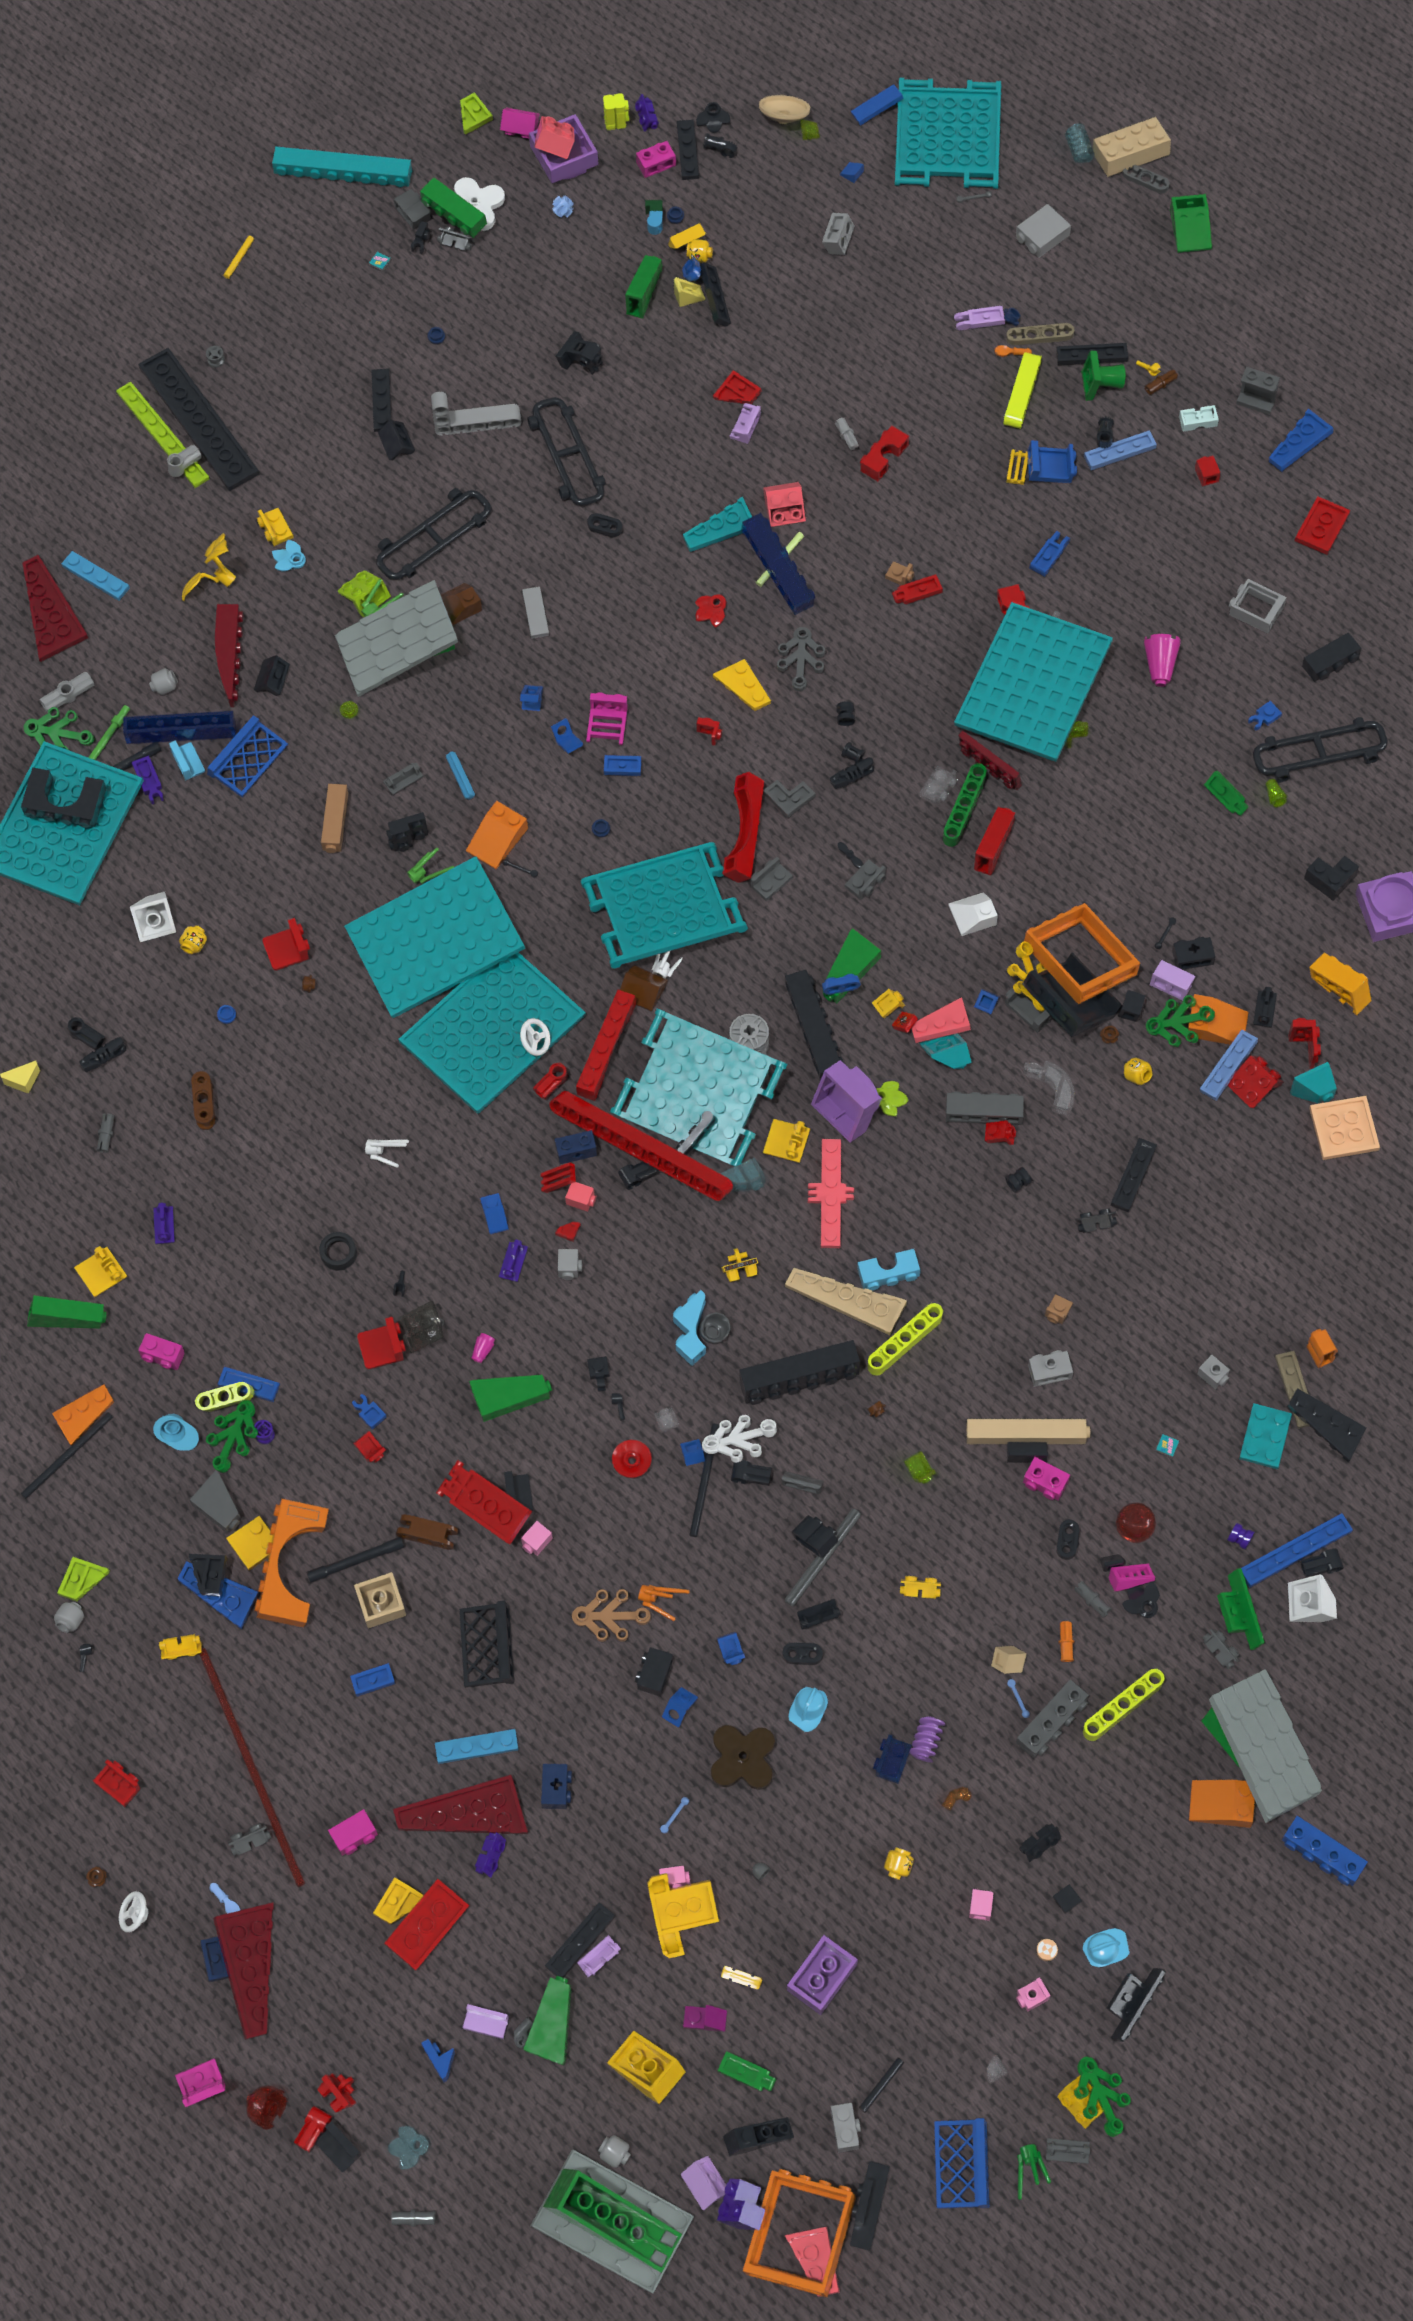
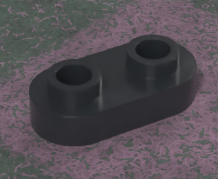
M599 513L591 514L588 517V528L592 532L610 537H617L622 533V523L617 518Z
M1071 1519L1064 1520L1059 1528L1056 1552L1064 1560L1072 1559L1077 1551L1079 1525ZM1069 1528L1073 1532L1071 1534H1067L1065 1530ZM1063 1548H1069L1070 1552L1065 1553Z
M792 1642L784 1646L782 1656L789 1664L816 1665L822 1660L823 1651L815 1643ZM793 1651L796 1653V1656L790 1657L789 1653ZM811 1652L816 1653V1657L811 1658L809 1654Z

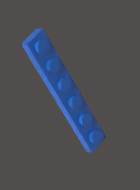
M1341 1513L1242 1567L1247 1585L1250 1588L1350 1534L1353 1529Z

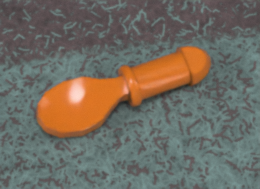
M1003 345L997 346L994 350L995 354L1000 357H1006L1010 354H1013V356L1024 355V352L1032 354V350L1029 348H1009Z

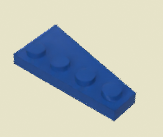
M1308 409L1305 412V416L1296 423L1293 431L1287 434L1284 442H1281L1270 455L1269 462L1282 472L1332 434L1333 427Z

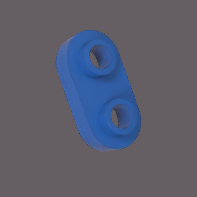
M695 257L689 259L682 268L683 276L689 282L696 281L701 275L700 262Z
M847 974L841 978L831 977L826 979L822 987L824 993L830 995L855 990L861 984L858 976Z

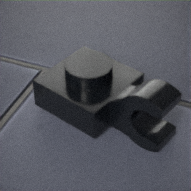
M421 221L415 234V240L411 243L412 252H414L416 247H419L420 254H423L425 240L428 241L430 237L427 222Z
M607 1356L587 1359L590 1380L596 1379L598 1392L606 1391L604 1378L610 1377Z

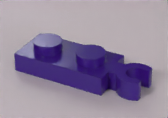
M146 756L133 761L132 765L136 775L144 780L141 787L145 795L149 794L151 804H155L153 800L155 796H159L161 801H163V794L160 791L162 786L150 757Z

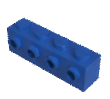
M1296 1816L1282 1839L1287 1848L1292 1851L1296 1849L1301 1852L1305 1860L1316 1862L1320 1865L1322 1871L1327 1874L1333 1873L1338 1877V1881L1346 1886L1354 1885L1368 1862L1299 1816Z

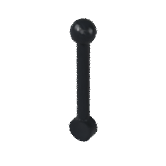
M506 858L502 861V864L504 866L509 865L511 867L519 869L523 872L531 874V877L533 878L538 876V872L536 870H528L519 865L509 862V860Z
M1171 917L1169 919V925L1159 942L1155 943L1156 949L1162 948V942L1172 925L1176 924L1175 918Z

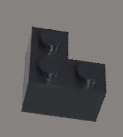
M1345 855L1333 868L1318 857L1307 868L1304 879L1334 901L1357 876L1359 866Z

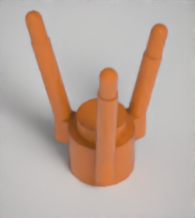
M642 1585L638 1600L643 1601V1606L649 1607L666 1618L675 1621V1617L651 1602H655L657 1596L673 1598L672 1594L663 1592L689 1594L690 1591Z

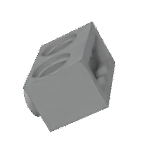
M832 213L822 241L829 254L845 255L855 227L851 218L846 213Z

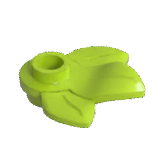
M887 1081L883 1083L881 1088H876L878 1095L883 1096L879 1107H881L883 1113L889 1116H897V1107L903 1106L908 1102L907 1096L903 1092L898 1091L899 1083L895 1081Z

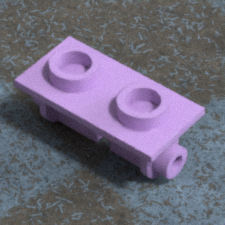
M608 1935L577 1963L587 1977L594 1976L595 1972L606 1961L608 1962L613 1956L619 1954L618 1951L621 1948Z

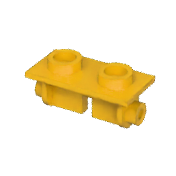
M905 1576V1579H901V1583H905V1585L900 1586V1594H904V1596L918 1597V1590H922L923 1598L936 1599V1597H940V1589H937V1586H941V1582H937V1578H925V1581L917 1580L915 1576Z
M195 1634L181 1636L182 1643L179 1644L177 1637L163 1639V1641L159 1642L161 1659L171 1660L179 1656H194L201 1653L202 1643L200 1642V1636Z

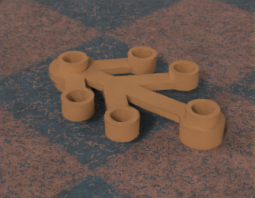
M603 1589L596 1593V1598L586 1607H577L572 1613L573 1622L578 1626H587L600 1642L607 1640L608 1632L604 1628H599L593 1621H602L616 1635L618 1641L624 1642L628 1639V1632L626 1629L620 1628L613 1620H635L639 1625H646L651 1618L650 1612L646 1608H639L636 1612H613L621 1603H625L628 1600V1592L624 1589L619 1590L616 1593V1597L601 1612L593 1611L601 1603H605L608 1600V1593ZM603 1593L606 1595V1597L604 1599H600L599 1595ZM623 1593L626 1595V1597L624 1599H620L619 1595ZM580 1613H584L586 1616L585 1618L581 1619L578 1617V1615ZM640 1613L646 1614L644 1618H640L638 1615ZM600 1632H604L606 1636L604 1638H600L598 1634ZM624 1632L626 1636L620 1638L618 1634Z

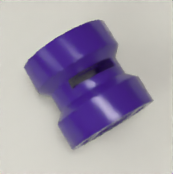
M267 1420L256 1422L254 1425L258 1430V1434L255 1437L256 1440L261 1444L272 1442L275 1436L272 1424Z
M1236 1523L1228 1537V1541L1236 1542L1241 1548L1246 1550L1255 1532L1245 1530L1242 1525Z

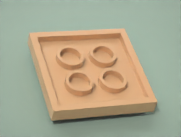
M1366 1096L1310 1105L1309 1109L1323 1160L1379 1151L1380 1145Z

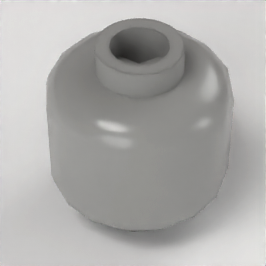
M164 668L151 675L149 685L153 692L157 691L158 694L164 695L173 691L178 681L172 670L169 671Z
M75 1602L63 1603L54 1616L56 1627L65 1633L75 1631L84 1618L81 1606Z
M612 2135L610 2138L606 2137L598 2150L600 2152V2159L614 2168L618 2167L620 2163L625 2165L631 2155L628 2153L629 2144L616 2135Z

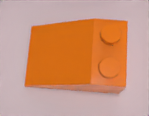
M496 801L485 815L466 852L497 869L503 859L506 858L528 830L527 818Z
M1194 994L1196 1004L1191 1008L1190 1014L1198 1013L1199 1009L1203 1006H1209L1215 1011V1018L1211 1022L1206 1023L1201 1020L1189 1023L1188 1030L1196 1032L1199 1039L1231 1045L1241 1030L1246 1031L1249 1012L1213 997Z
M1192 1780L1189 1821L1251 1828L1255 1799L1247 1782L1242 1780Z

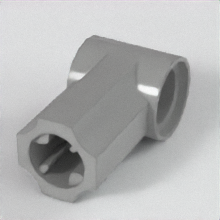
M190 445L178 454L169 455L167 458L169 474L173 477H179L184 473V469L201 459V453L195 445Z

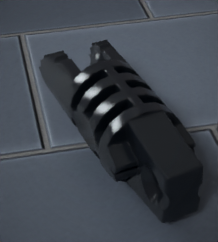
M865 758L854 765H850V767H846L845 770L842 769L830 777L831 785L838 789L869 775L874 771V766H872L874 763L873 758Z
M121 1037L115 1038L106 1043L105 1046H101L100 1049L97 1048L95 1052L92 1051L79 1062L83 1070L88 1072L96 1069L101 1064H105L107 1061L109 1062L111 1059L124 1053L127 1048L123 1044V1039Z

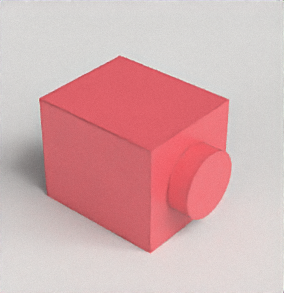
M577 1182L572 1183L565 1197L566 1205L588 1212L589 1207H593L596 1201L594 1188Z

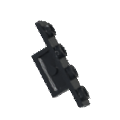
M1153 1968L1144 1983L1134 1975L1127 1973L1106 2007L1107 2010L1121 2020L1111 2036L1114 2041L1123 2042L1130 2036L1133 2025L1141 2018L1142 2010L1151 2001L1156 1987L1163 1981L1165 1974L1163 1969Z
M870 2161L864 2184L859 2183L857 2196L860 2197L859 2205L854 2204L852 2217L855 2218L850 2246L867 2251L871 2250L888 2177V2165Z

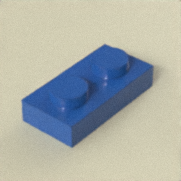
M605 755L604 775L641 776V756Z
M389 1663L350 1676L356 1696L395 1684Z

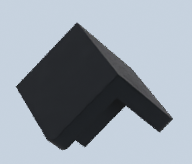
M1127 990L1118 1017L1136 1022L1140 1016L1146 995Z

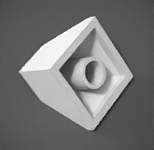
M165 892L147 896L130 906L140 942L176 933Z
M984 892L948 904L961 936L997 925L998 915L991 899Z
M1319 1574L1288 1583L1290 1622H1324L1337 1618L1336 1598L1323 1575Z

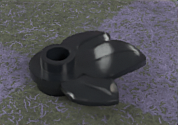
M716 102L709 103L705 111L700 112L696 119L697 126L706 125L711 133L720 131L722 124L730 123V115L728 112L723 111Z
M1150 1582L1145 1589L1139 1586L1128 1588L1127 1594L1129 1599L1122 1603L1124 1609L1131 1614H1140L1144 1618L1154 1617L1158 1611L1156 1602L1160 1596L1157 1586ZM1145 1606H1150V1607H1151V1611H1149V1612L1145 1611V1610H1144V1607H1145Z

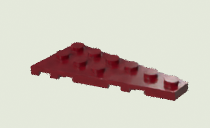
M36 555L22 562L38 657L39 661L42 662L87 639L88 636L39 555Z
M512 1775L393 1809L398 1830L528 1834Z
M274 1902L213 1918L245 2040L267 2034L268 1981L271 1962V1929Z

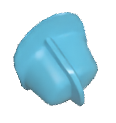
M168 1414L159 1418L154 1424L153 1431L156 1438L174 1449L189 1451L197 1446L199 1441L198 1432L192 1425L185 1422L181 1416Z
M815 1687L801 1689L790 1708L789 1721L805 1732L815 1729L820 1723L828 1703L824 1691L817 1690Z
M1108 1929L1088 1937L1083 1944V1951L1090 1964L1095 1967H1104L1125 1959L1129 1955L1126 1933L1119 1929Z

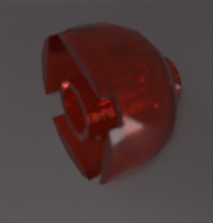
M1139 1502L1125 1505L1118 1513L1116 1519L1118 1533L1123 1539L1132 1543H1141L1149 1539L1156 1526L1155 1515L1151 1508Z
M263 2085L250 2093L246 2100V2112L250 2121L265 2130L273 2128L275 2125L272 2123L278 2114L280 2119L285 2110L287 2102L286 2097L283 2096L285 2092L277 2087Z

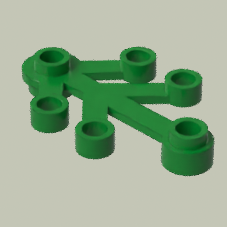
M51 707L48 710V714L40 719H29L24 724V732L30 737H35L40 747L45 741L42 734H48L56 746L66 750L69 749L64 746L59 737L79 740L84 746H89L94 742V736L88 730L79 733L62 729L69 723L77 721L78 715L73 710L68 711L66 717L50 727L44 725L60 716V711L56 707ZM56 710L57 714L52 716V711ZM70 714L75 715L73 719H69ZM31 725H35L34 730H30ZM87 734L88 738L86 740H83V735Z
M1187 995L1184 997L1180 1007L1176 1000L1169 999L1158 1017H1152L1147 1021L1146 1029L1153 1036L1160 1034L1173 1047H1178L1181 1044V1038L1175 1034L1172 1035L1165 1028L1173 1027L1184 1035L1188 1042L1196 1043L1199 1039L1198 1034L1188 1030L1182 1024L1201 1020L1206 1023L1211 1022L1215 1018V1011L1209 1006H1203L1199 1009L1198 1013L1183 1016L1188 1008L1195 1006L1196 999L1191 995ZM1171 1011H1176L1171 1019L1165 1020Z
M249 1400L240 1402L236 1411L225 1417L219 1415L214 1420V1424L220 1429L225 1428L228 1423L236 1420L234 1425L218 1434L210 1433L206 1437V1442L213 1447L217 1446L220 1441L228 1438L220 1456L213 1459V1467L220 1473L227 1472L231 1466L228 1456L235 1441L238 1444L236 1452L239 1455L247 1456L250 1451L249 1446L246 1445L241 1428L244 1421L246 1424L244 1434L247 1437L253 1439L258 1434L252 1419L255 1414V1407Z
M1083 2057L1077 2067L1081 2077L1078 2087L1074 2090V2095L1078 2099H1084L1088 2096L1087 2084L1090 2081L1092 2090L1087 2106L1083 2109V2115L1087 2119L1094 2118L1098 2113L1096 2104L1099 2101L1107 2119L1104 2130L1110 2137H1116L1123 2131V2123L1115 2117L1107 2098L1116 2102L1122 2108L1130 2104L1131 2098L1127 2093L1118 2094L1100 2084L1098 2080L1100 2078L1108 2082L1110 2087L1116 2088L1122 2083L1119 2074L1114 2073L1110 2075L1099 2069L1094 2059Z

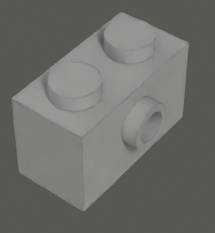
M1057 1350L1050 1355L1043 1356L1038 1354L1029 1359L1028 1367L1034 1387L1072 1379L1073 1370L1068 1351L1062 1352Z
M852 2103L831 2106L838 2153L859 2149L857 2132L861 2131L859 2119L854 2118Z

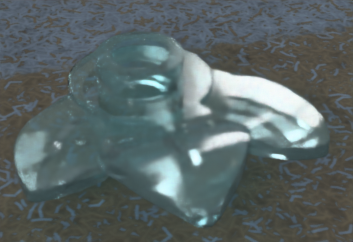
M410 2126L399 2127V2138L391 2141L387 2148L392 2155L400 2157L399 2167L402 2170L414 2167L419 2160V2156L425 2154L429 2146L427 2138L417 2134L415 2129ZM417 2141L420 2142V2147L418 2149L415 2148V2143Z

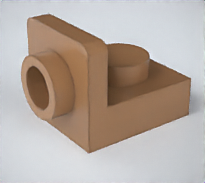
M893 561L885 575V579L900 585H904L908 581L911 582L914 576L913 564L909 563L908 567H905Z
M1055 1294L1052 1302L1046 1309L1045 1316L1052 1323L1063 1324L1073 1302Z

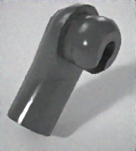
M526 2017L514 2031V2042L518 2048H524L528 2038V2031L533 2025V2021L529 2017Z

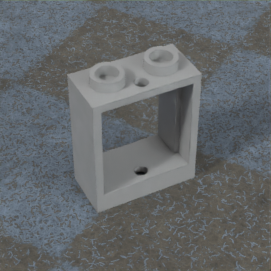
M1247 579L1245 584L1240 585L1237 597L1231 599L1228 606L1230 607L1229 615L1268 634L1283 610L1287 597ZM1247 594H1251L1273 605L1265 619L1240 608Z

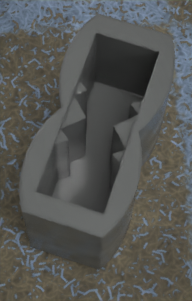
M410 189L394 199V207L413 230L419 227L421 221L428 222L431 220V210L421 202V197L417 192L414 193Z

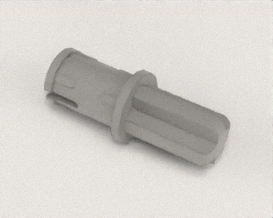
M845 418L838 419L835 425L840 431V437L843 440L845 439L851 450L858 448L859 445L853 435V429L849 428Z

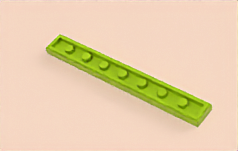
M132 382L116 390L119 397L168 456L174 453L178 454L186 449ZM197 461L184 469L183 475L194 488L209 480V476Z

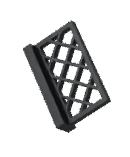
M503 1600L497 1601V1604L459 1609L464 1687L514 1683L509 1605ZM488 1610H495V1617L491 1622L483 1617ZM465 1613L477 1615V1618L471 1625L465 1621ZM480 1619L488 1624L481 1633L474 1629ZM492 1627L496 1630V1636L492 1641H489L484 1635ZM471 1630L479 1635L472 1645L466 1641V1636ZM483 1638L489 1645L481 1653L475 1646ZM492 1647L498 1650V1655L493 1661L485 1656ZM474 1649L480 1656L472 1664L468 1661L467 1655ZM483 1657L490 1662V1665L484 1672L476 1667ZM493 1666L499 1670V1678L491 1679L487 1676ZM473 1669L481 1673V1676L476 1681L469 1682V1674Z

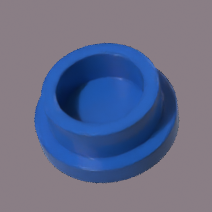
M229 1005L220 1007L217 1012L218 1020L225 1024L233 1022L236 1018L235 1009Z

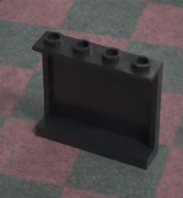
M1071 953L1065 962L1060 963L1080 986L1096 978L1074 953ZM1034 969L1029 972L1022 983L1071 1037L1112 1019L1122 1006L1109 990L1078 1004L1048 970L1037 973Z

